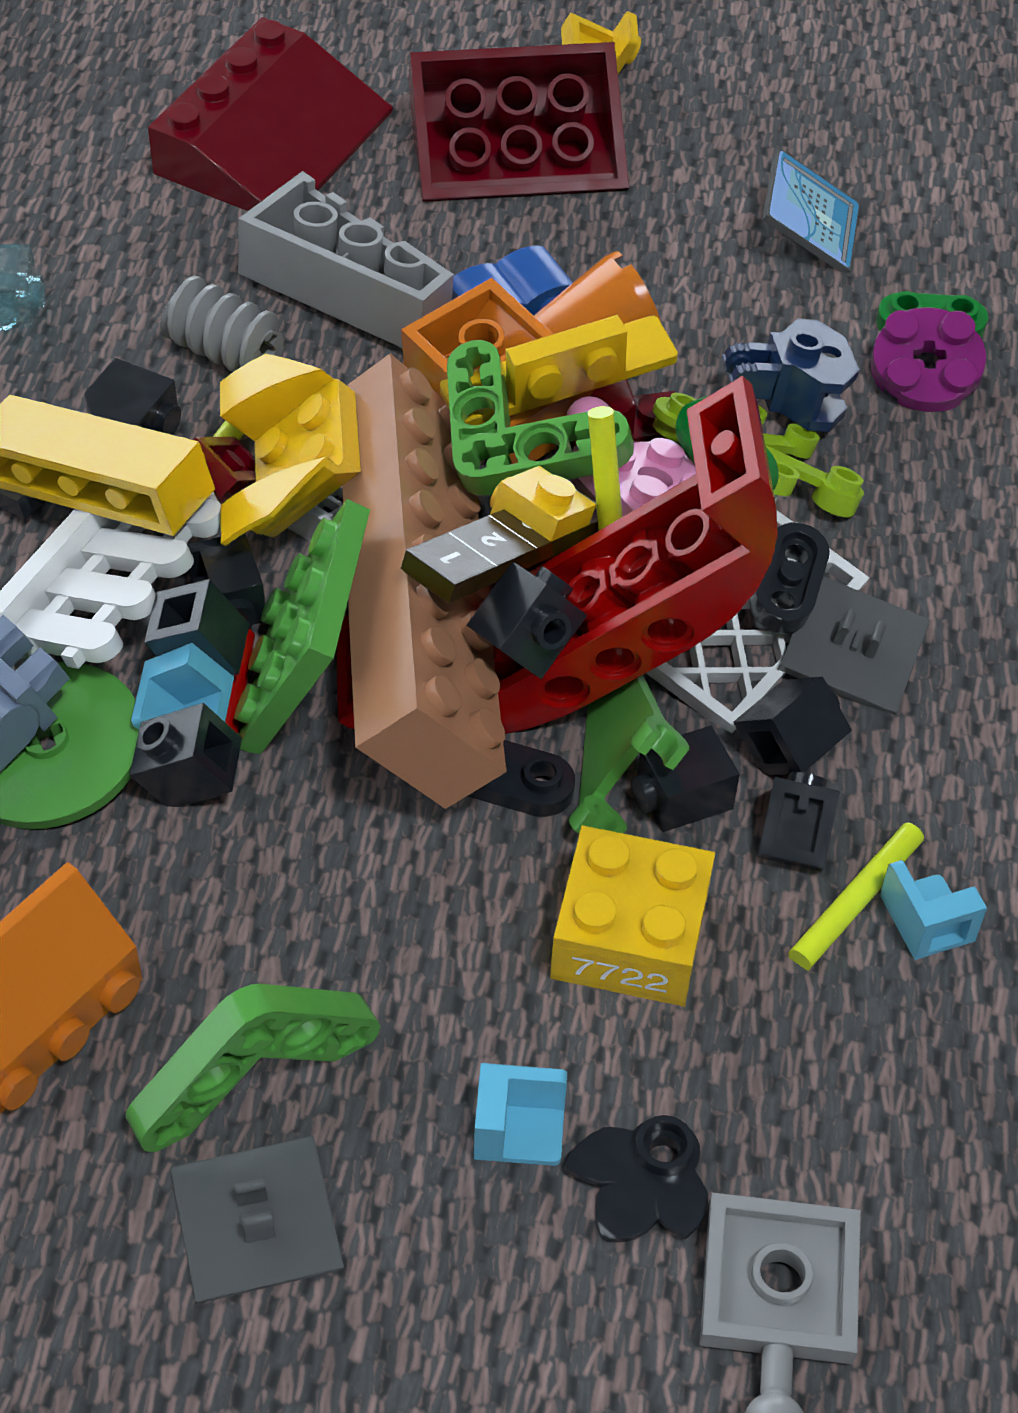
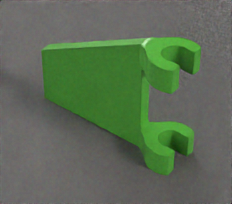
M643 675L588 704L579 805L569 817L571 827L579 834L582 825L623 834L627 830L625 821L605 801V797L639 752L646 755L650 749H653L660 755L664 765L674 770L689 751V745L686 740L664 719Z

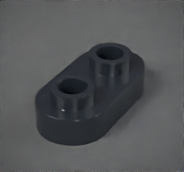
M799 522L785 523L777 528L778 536L771 565L749 602L751 613L756 621L766 629L777 633H792L801 629L806 624L816 604L830 555L829 545L825 537L814 527Z
M504 740L506 773L468 795V797L532 816L549 817L561 813L571 804L575 790V774L570 764L558 755ZM541 775L548 776L551 778V780L539 781L536 780L534 777Z

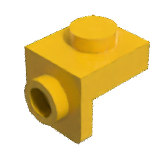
M629 11L624 14L614 31L571 12L561 26L562 45L615 42L618 74L625 63L629 65L635 60L641 46V37L638 35L637 15Z
M537 466L515 476L507 477L499 483L490 499V507L492 508L490 515L504 509L552 542L588 526L596 504L576 491L574 485L567 479L553 475L541 466Z

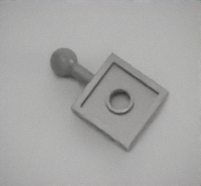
M712 1192L708 1213L700 1346L762 1354L761 1395L751 1401L745 1413H803L799 1404L791 1398L793 1357L853 1365L857 1355L861 1210ZM773 1262L786 1263L798 1272L802 1285L791 1292L775 1291L764 1282L760 1270Z

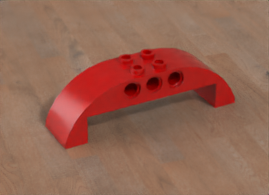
M743 376L739 377L687 409L696 469L695 475L529 572L535 576L541 566H543L570 585L573 591L567 600L583 611L587 617L542 679L535 676L493 645L495 671L500 682V690L498 692L500 717L505 734L526 730L561 718L686 652L710 637L737 615L757 591L771 565L778 529L776 502L759 406L753 386ZM349 615L343 618L337 642L338 721L348 728L355 729Z

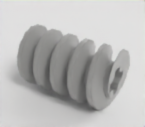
M193 275L179 286L165 306L161 316L160 331L162 337L172 339L179 346L190 348L197 355L207 356L215 364L225 365L231 372L236 371L264 354L283 356L285 348L284 337L282 333L277 332L278 318L275 313L267 310L260 313L257 304L248 301L242 304L240 296L233 293L225 295L222 287L214 284L207 286L205 280L199 276Z

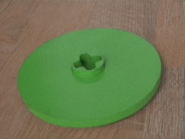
M57 662L70 678L46 703L58 718L45 731L38 727L32 740L0 772V824L19 829H46L69 824L97 811L125 787L131 779L129 775L139 730L131 722L136 700L131 691L118 678L100 668L87 664H82L77 669L67 667L65 662ZM46 737H53L56 745L51 749L43 750L40 740Z

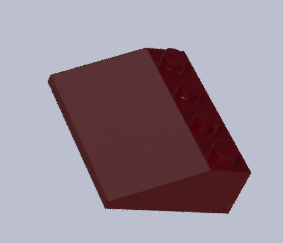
M261 17L148 126L153 174L249 211L302 171L315 179V189L319 191L393 112V107L305 32L283 25L278 21Z
M615 42L410 52L408 83L411 118L423 202L629 190Z

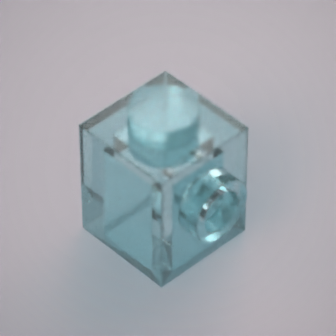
M0 244V330L32 328L34 309L44 308L45 304L43 275L36 274L31 244Z

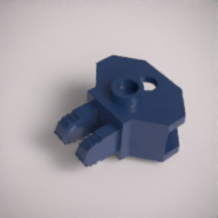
M796 319L782 333L771 332L767 344L753 342L737 344L735 342L734 345H729V348L722 354L723 365L726 373L729 372L731 382L743 376L752 384L756 399H765L769 412L783 414L807 431L830 432L844 418L847 406L845 401L841 399L840 394L857 379L859 367L847 338L819 320ZM823 353L832 354V355L836 356L837 358L828 357V356L824 355Z

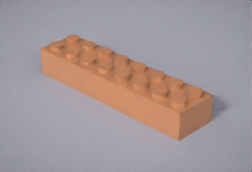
M390 353L347 385L355 391L361 472L342 486L343 504L348 499L370 509L348 598L355 747L447 809L506 773L503 745L505 730L500 717L498 698L500 682L495 671L493 645L466 626L488 596L490 590L487 586L456 601L447 603L400 568L406 549L478 520L480 502L477 495L469 493L462 486L455 469L452 457L450 411L443 398L431 388L430 383L419 370L413 367L408 369Z

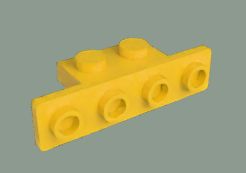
M615 315L506 349V361H503L502 364L506 373L509 415L518 414L673 365L677 362L678 351L658 317L653 315L623 324L620 317ZM480 369L474 370L473 376L470 377L473 386H483L480 380ZM448 379L440 382V394L449 409ZM489 408L475 410L469 414L465 423L469 425L486 423L492 418L495 411Z

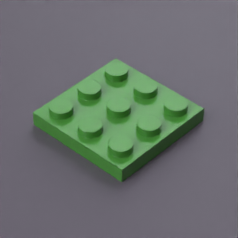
M347 499L332 521L323 518L312 536L308 556L299 553L292 562L285 579V589L282 590L275 587L271 592L261 616V621L269 624L267 634L261 635L248 663V670L256 672L253 685L249 683L244 689L234 714V719L242 722L239 733L242 737L241 750L261 754L333 660L370 513L369 508Z

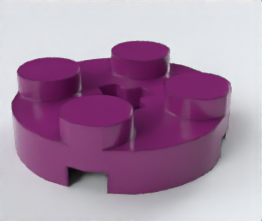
M930 307L915 308L907 311L898 310L888 316L885 326L876 337L871 358V371L879 389L883 392L885 387L891 395L898 398L897 403L918 411H947L961 405L962 399L969 396L972 391L974 393L979 387L986 365V350L982 338L975 331L974 320L965 312H950ZM921 353H932L941 360H937L935 368L929 369L925 368L923 360L914 359V356L921 355Z

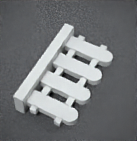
M212 492L174 536L164 534L163 537L141 534L146 528L74 509L0 591V617L2 615L7 617L34 645L11 668L15 671L38 648H42L48 654L61 656L67 667L77 669L85 661L102 663L114 658L123 647V641L115 628L117 623L122 618L138 620L150 615L156 595L151 585L157 577H178L192 567L194 558L186 544L192 536L206 538L221 532V504L215 493ZM109 569L132 572L128 577L106 574ZM74 609L96 613L92 619L70 616Z

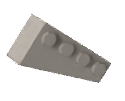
M303 171L238 218V274L395 344L401 349L402 328L452 300L453 273L406 241L393 243L384 237V226L371 217L362 221L347 211L348 202L334 192L324 196L315 189V179Z

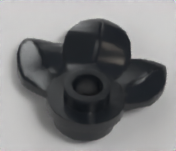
M668 1115L655 1116L641 1123L634 1131L619 1127H603L582 1140L573 1149L566 1161L565 1169L568 1173L580 1180L600 1187L596 1200L595 1218L599 1235L607 1242L635 1240L648 1233L658 1221L674 1235L687 1239L698 1228L706 1215L708 1191L696 1172L700 1160V1144L688 1125L676 1117ZM657 1146H667L676 1153L677 1157L673 1161L663 1162L654 1159L650 1151Z

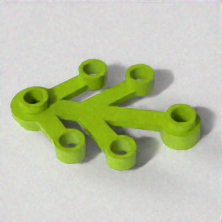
M672 393L670 397L658 398L653 407V413L656 416L653 422L654 429L664 437L679 442L676 435L677 416L687 403L696 399L683 393ZM759 406L763 426L768 414L766 410ZM789 424L784 435L763 433L765 446L774 456L779 471L778 483L774 494L790 496L798 479H801L816 486L811 498L820 508L840 517L854 516L864 496V491L861 488L864 480L859 474L842 466H832L829 473H826L786 455L791 454L804 459L811 458L820 440L816 432L807 431L798 424Z

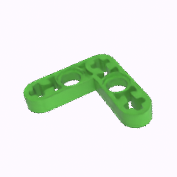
M471 340L453 350L447 362L452 457L462 486L469 493L478 496L492 495L495 488L505 478L515 476L537 466H541L551 474L567 480L593 475L588 411L510 427L506 373L497 348L492 343L484 340ZM480 366V380L483 386H473L470 378L474 373L473 368ZM489 408L495 411L492 418L486 423L480 425L465 423L469 414L475 410ZM613 410L619 469L633 455L634 441L626 417L620 412ZM576 441L579 451L572 452L569 442ZM552 443L559 446L557 453L548 460L533 461L528 459L530 452L539 445ZM510 453H515L518 463L512 464L509 456ZM488 459L487 467L479 469L480 461Z
M251 984L228 995L215 1007L132 1101L126 1110L125 1118L144 1151L158 1152L192 1134L260 1058L334 1062L372 1043L379 1034L381 1026L362 995L358 993L270 984Z

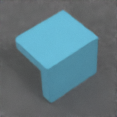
M193 643L147 660L144 663L131 722L139 730L142 721L200 703H205L225 722L234 676Z
M900 860L888 864L880 897L914 960L976 941L987 907L975 886L952 893L941 875H932L914 881L904 861Z
M481 1063L474 1132V1159L550 1166L558 1165L561 1161L567 1071L563 1069Z

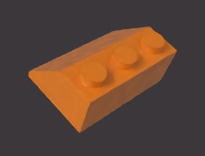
M490 278L402 328L403 362L407 368L413 367L419 370L426 377L431 388L441 396L440 382L448 379V358L453 350L461 344L471 340L490 342L497 348L500 359L503 362L506 361V349L553 335V333L493 278ZM594 390L511 415L510 427L566 416L569 407L576 400L591 396ZM552 443L539 445L530 452L528 459L536 461L554 450L556 445ZM510 453L509 456L512 464L518 463L515 453Z
M66 862L0 921V1114L5 1109L12 1111L26 1103L37 1087L38 1078L58 1059L67 1061L74 1057L87 1042L90 1029L109 1011L118 1013L125 1009L135 998L140 982L143 980L136 945L78 869L69 862Z

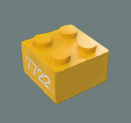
M582 825L553 937L550 979L685 1007L709 893L715 852Z

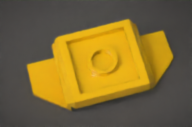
M264 354L240 367L220 382V417L255 441L256 473L255 483L221 504V543L223 545H228L249 530L254 531L256 534H264L265 536L275 538L361 472L355 391L339 379L332 378L320 368L287 358Z

